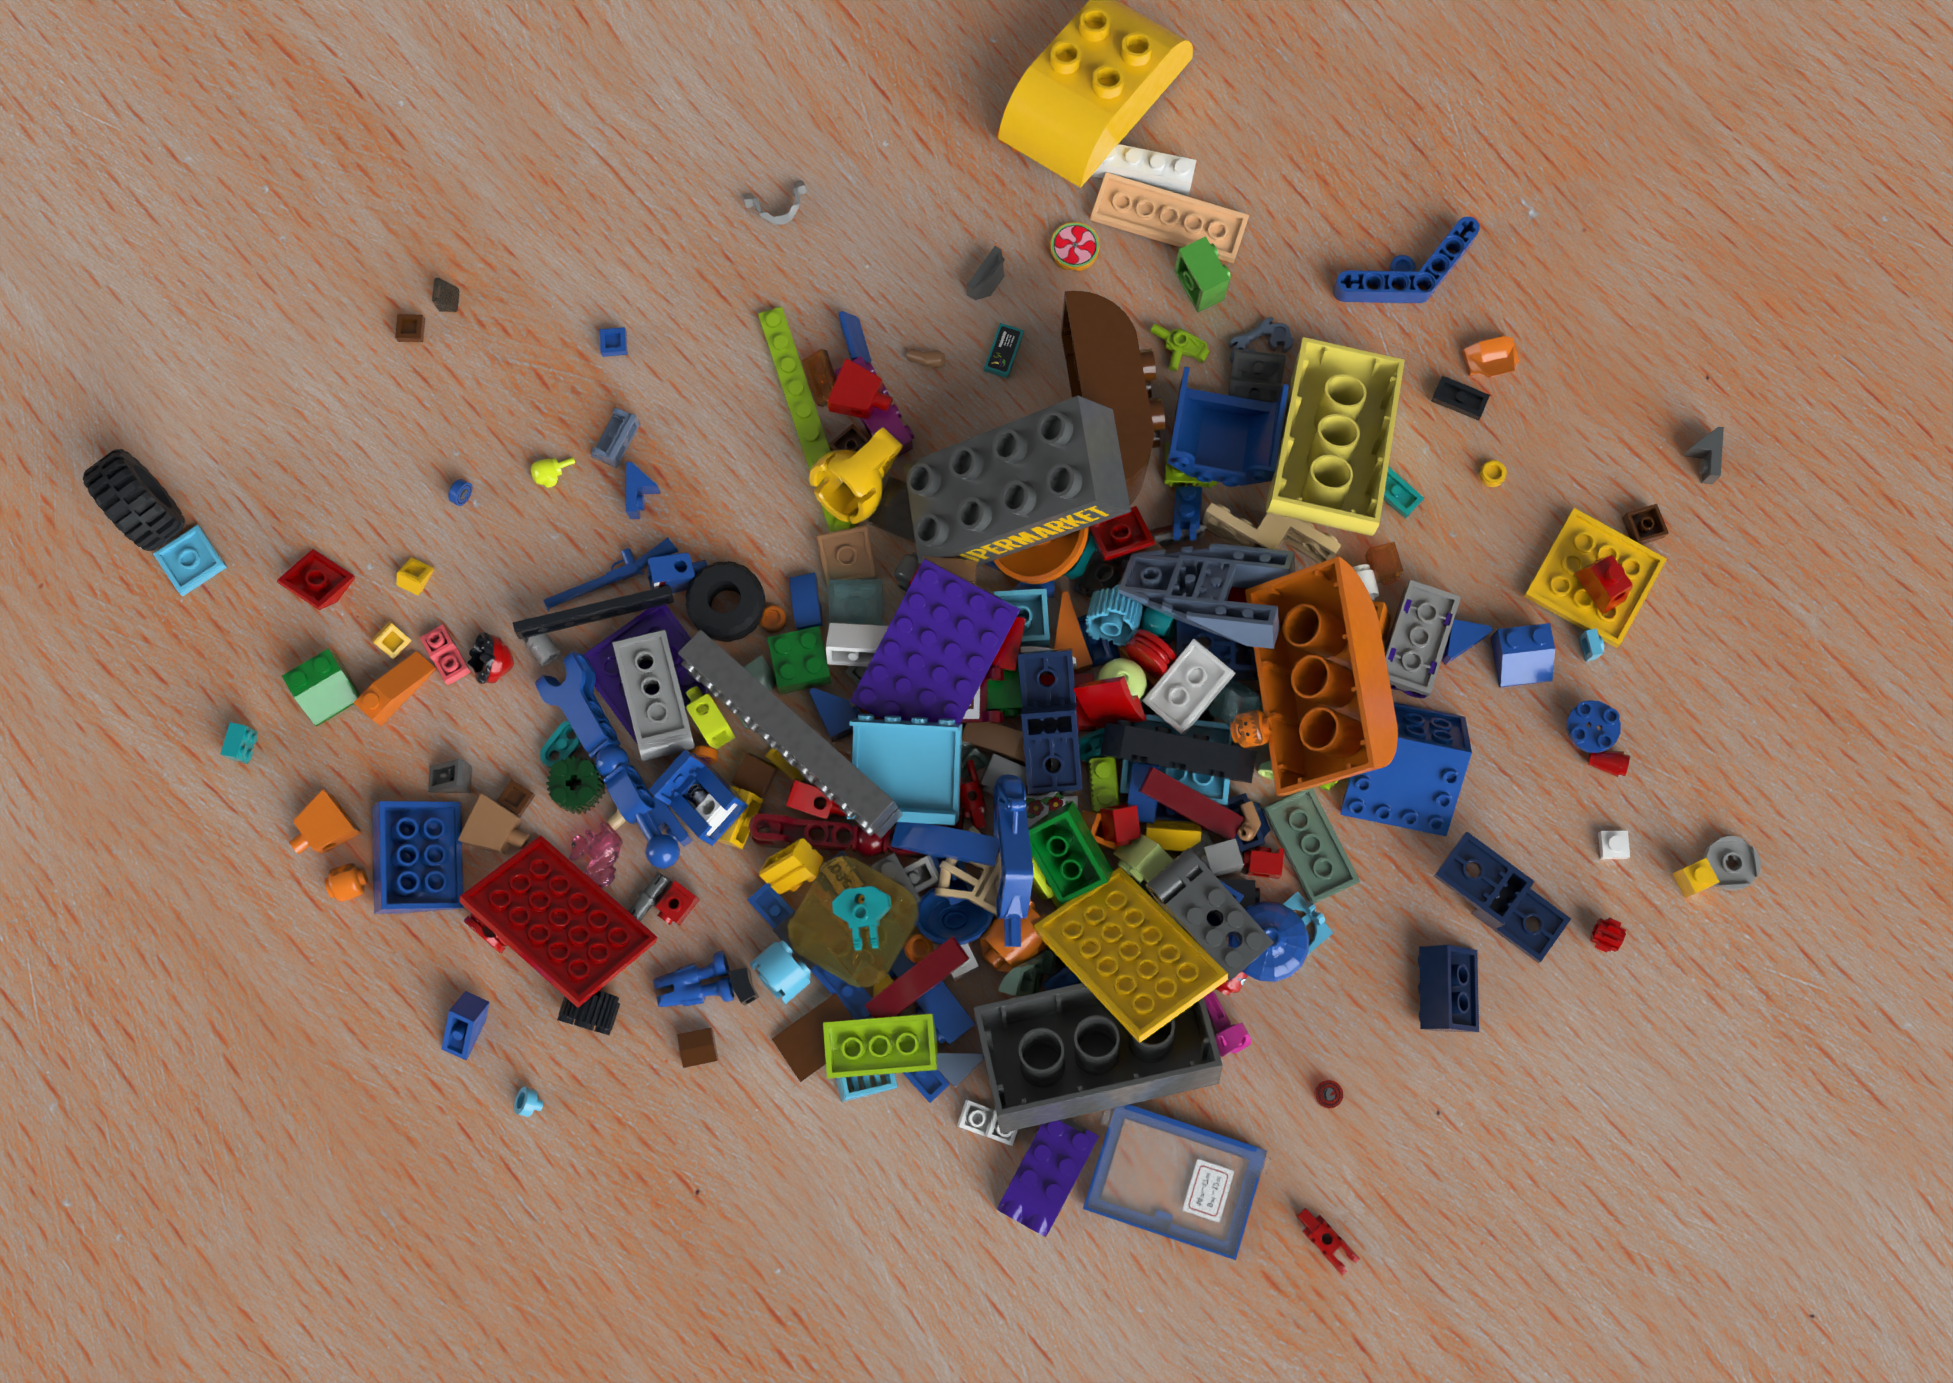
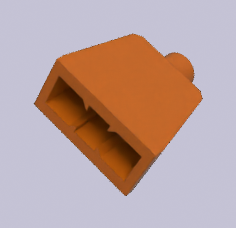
M323 789L294 819L293 823L301 833L289 841V844L298 854H301L310 846L316 852L324 854L358 836L361 832L335 797Z

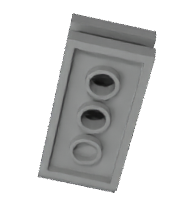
M665 630L612 642L642 761L694 749L695 746ZM643 661H651L653 663L649 669H641L639 667ZM650 686H657L659 688V691L654 695H649L645 692Z

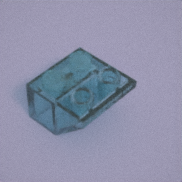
M1233 678L1206 708L1211 716L1221 718L1227 722L1229 727L1231 722L1234 721L1235 716L1239 713L1260 710L1264 713L1261 695Z

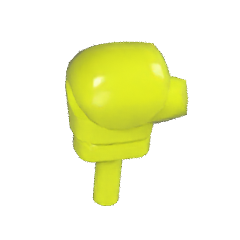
M554 457L552 459L536 461L531 465L532 478L538 485H544L546 488L553 487L557 484V476L562 475L561 468L574 464L575 460L572 457L558 462Z

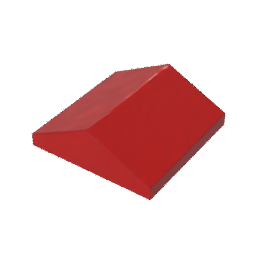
M1137 506L1131 507V512L1089 526L1097 552L1104 561L1155 545V541Z
M312 549L278 578L277 583L316 609L321 610L337 603L353 582L355 576Z

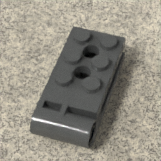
M1189 848L1146 884L1147 889L1160 906L1228 973L1227 982L1234 979L1274 943L1201 859ZM1213 913L1217 915L1220 921L1219 926H1211L1207 922V914ZM1231 934L1237 938V948H1231L1227 945V935Z

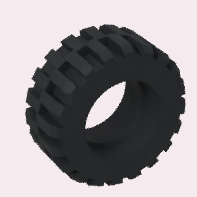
M123 449L112 450L85 470L83 483L88 489L90 496L93 497L95 503L103 510L108 519L138 547L147 551L156 550L183 529L185 518L176 506L175 501L149 470L135 457H132L129 452Z

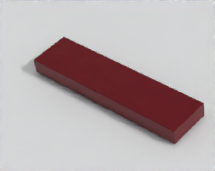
M1154 767L1149 768L1138 792L1227 841L1234 839L1244 817Z

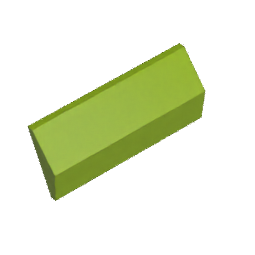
M933 1014L823 1022L827 1079L937 1070V1036Z

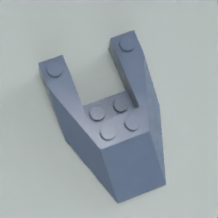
M1210 544L1209 548L1193 550V546L1182 547L1181 552L1165 553V550L1132 553L1118 590L1119 594L1176 620L1245 646L1274 649L1279 632L1278 606L1227 601L1231 587L1249 589L1295 572L1294 551L1225 544Z

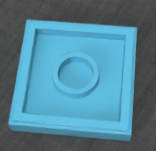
M199 525L189 529L153 553L181 596L188 594L227 568Z

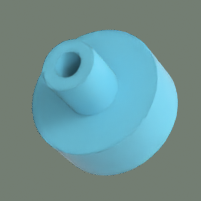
M522 1087L515 1099L514 1112L518 1115L529 1117L534 1110L541 1111L543 1100L537 1099L538 1094L535 1089Z

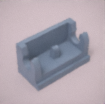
M614 408L612 418L596 448L593 447L591 450V457L617 468L640 423L636 415L619 408Z

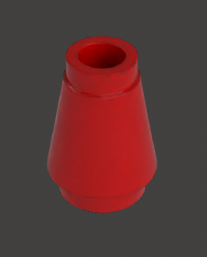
M1624 751L1590 753L1588 765L1616 777L1619 775L1626 776L1630 755L1624 754Z

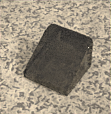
M435 278L432 295L434 305L439 312H457L459 289L440 278Z

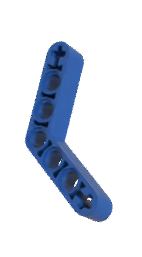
M1466 216L1461 218L1419 272L1343 271L1337 277L1333 287V295L1341 302L1424 303L1429 300L1472 245L1480 230V225L1473 217ZM1464 232H1467L1464 238L1462 239L1460 235ZM1447 248L1453 249L1456 253H1450ZM1432 267H1438L1441 272L1433 270ZM1366 284H1372L1376 289H1370ZM1392 285H1398L1402 290H1396ZM1417 285H1422L1427 290H1421Z

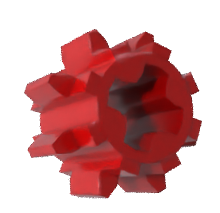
M1609 917L1604 920L1600 918L1593 927L1590 941L1596 943L1595 948L1607 953L1612 950L1616 952L1624 941L1626 929L1620 927L1621 922Z

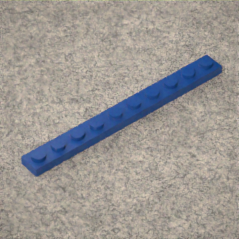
M765 883L747 899L832 995L835 993L838 995L855 1020L873 1018L865 1007L873 998L785 900L770 887L769 883ZM938 1070L903 1073L929 1103L950 1085Z

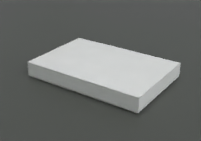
M1193 639L1142 701L1184 736L1236 673Z

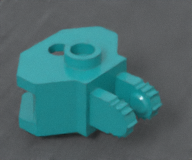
M873 886L844 889L832 902L833 913L848 922L849 928L852 929L855 951L862 950L863 941L860 928L869 927L872 949L879 948L877 926H880V919L892 908L891 896ZM861 895H864L865 900L860 904L858 899Z

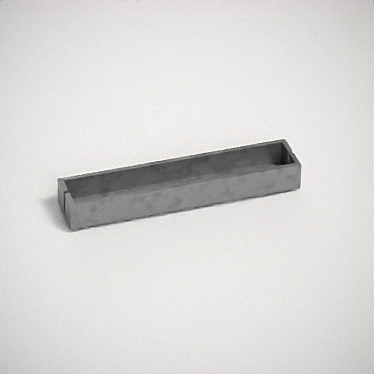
M701 629L678 652L684 660L681 663L682 666L689 671L688 673L697 682L707 687V690L716 699H720L753 732H757L792 767L795 766L811 784L814 783L830 801L836 798L834 802L849 818L855 815L854 820L869 836L875 833L881 839L903 815L893 799Z

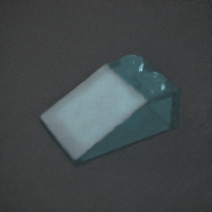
M882 579L829 580V624L846 623L883 626Z

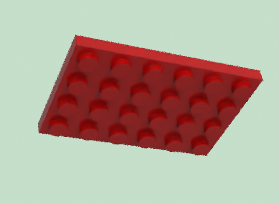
M541 835L463 893L459 900L464 907L577 1008L657 941V936Z

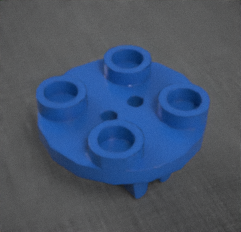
M1583 701L1570 711L1566 720V731L1570 740L1577 748L1589 753H1600L1608 750L1617 742L1621 733L1620 715L1616 709L1601 701Z

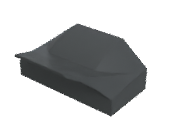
M994 246L968 282L967 296L974 300L989 297L1005 277L1003 266L1005 259L1000 248Z

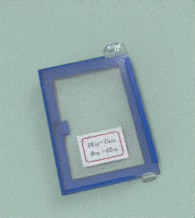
M1130 1104L1103 1110L1100 1125L1107 1127L1083 1209L1236 1260L1261 1173L1267 1174L1270 1167L1271 1158L1266 1157L1267 1150Z

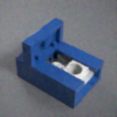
M686 750L674 760L671 766L657 778L649 789L654 797L668 804L698 838L711 846L716 843L749 806L707 761L695 753L691 754Z

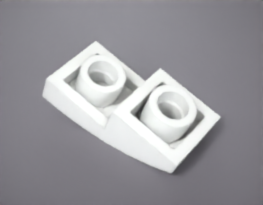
M969 1100L965 1101L957 1127L1013 1146L1018 1131L1000 1133L996 1111Z

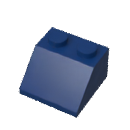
M1550 623L1498 629L1490 637L1499 688L1551 682L1553 680L1555 645Z

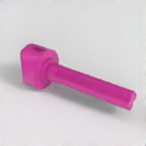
M1214 991L1204 996L1209 1018L1218 1031L1215 1039L1220 1056L1223 1057L1228 1053L1236 1054L1251 1045V1038L1244 1024L1231 1025Z

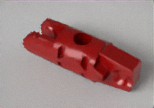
M971 759L966 761V768L971 782L963 784L960 777V802L964 817H970L972 825L976 829L986 827L983 813L988 811L974 761ZM969 791L974 793V799L971 801L967 798Z
M1306 1208L1297 1215V1218L1306 1227L1302 1231L1304 1235L1320 1250L1342 1276L1347 1270L1344 1264L1333 1255L1339 1247L1354 1263L1360 1260V1257L1321 1215L1315 1218ZM1323 1234H1327L1330 1237V1242L1327 1245L1321 1240Z

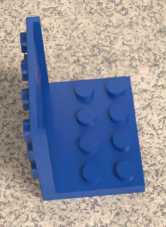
M1393 702L1398 728L1395 756L1386 767L1349 777L1340 815L1447 836L1472 754L1466 717Z

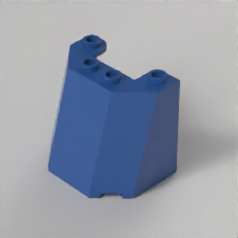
M1184 367L1167 463L1188 476L1196 478L1198 481L1222 482L1223 485L1228 487L1272 481L1276 470L1289 385L1283 384L1277 402L1270 403L1189 389L1187 381L1190 367Z

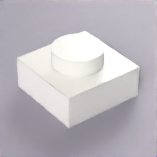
M1628 831L1598 832L1600 859L1630 858Z

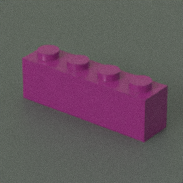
M862 356L853 360L854 363L877 375L870 362L865 363ZM842 367L835 370L836 380ZM883 384V389L881 393L889 396L888 391ZM896 404L891 405L888 412L874 408L870 419L859 418L871 438L878 430L884 427L903 445L897 457L913 449V432L908 425L903 426L899 419L902 415Z

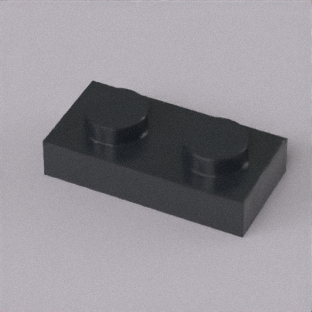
M1442 376L1431 401L1479 421L1490 395Z

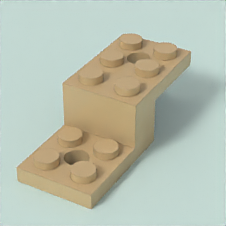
M1211 502L1202 521L1206 531L1230 545L1278 550L1282 542L1317 563L1334 558L1341 547V544L1338 543L1334 536L1319 532L1310 522L1267 513L1258 529H1255L1250 521L1244 518L1238 519L1230 514V510L1225 506L1215 505Z

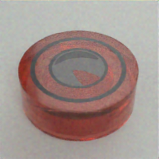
M1326 1080L1316 1086L1314 1098L1318 1105L1323 1108H1335L1342 1102L1343 1090L1337 1082Z

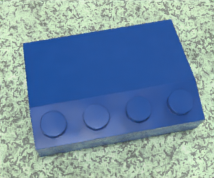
M379 801L372 807L374 914H402L464 908L459 902L460 896L463 894L462 842L458 840L461 835L460 802Z

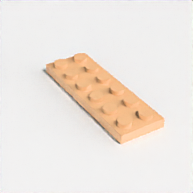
M1106 172L1090 220L1181 248L1206 237L1210 244L1213 243L1216 246L1219 259L1234 263L1249 215Z

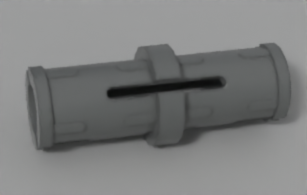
M657 871L644 891H639V897L628 912L641 921L650 908L657 905L658 902L656 900L671 881Z

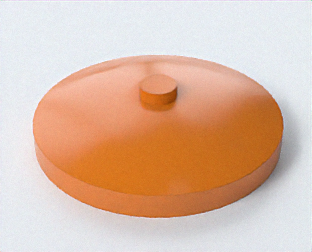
M1089 527L996 559L994 563L1006 575L1022 583L1042 584L1055 580L1069 571L1080 558L1086 546Z

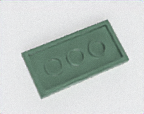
M1313 788L1293 793L1263 807L1262 810L1281 848L1284 849V853L1309 902L1315 904L1360 882Z

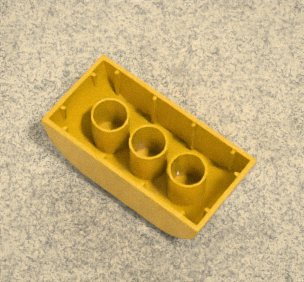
M1089 0L1029 66L1020 79L1005 109L998 139L1081 188L1103 163L1113 148H1116L1191 61L1193 56L1192 44L1190 41L1118 0Z

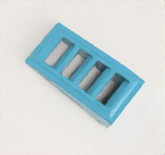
M885 1074L886 1085H882L880 1075H873L876 1086L871 1088L869 1075L862 1076L864 1090H860L857 1076L836 1078L840 1100L845 1102L896 1089L898 1086L895 1074ZM846 1078L851 1079L853 1088L851 1093H849Z

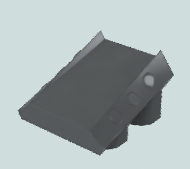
M1096 549L1086 565L1085 572L1078 578L1073 588L1074 592L1091 598L1095 591L1107 590V588L1112 589L1116 585H1120L1131 555L1128 553L1104 561Z

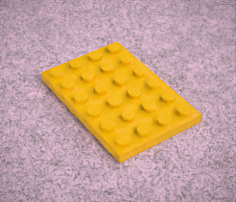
M1121 867L1112 872L1109 882L1070 900L1034 925L1036 934L1139 1043L1228 980V973Z

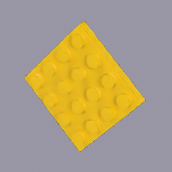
M1573 508L1524 597L1585 631L1596 628L1598 636L1600 635L1603 641L1618 648L1667 558ZM1612 555L1619 565L1624 568L1625 574L1632 582L1633 587L1625 602L1602 615L1574 573L1597 559Z

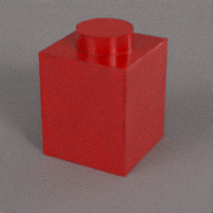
M1119 804L1100 808L1104 841L1115 842V846H1125L1131 844L1132 839L1141 838L1137 805Z

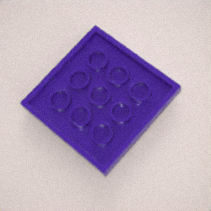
M667 605L645 610L583 654L596 673L594 687L636 744L637 740L612 642L665 630L685 710L686 706L690 703L684 694L689 689L698 686L703 695L710 693L707 687L697 682L681 664L684 660L678 652L691 640V637ZM643 661L639 667L641 669H649L653 663L651 661ZM650 686L645 692L649 695H654L659 691V688L657 686Z

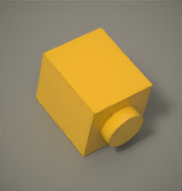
M1707 858L1672 873L1685 898L1719 883Z

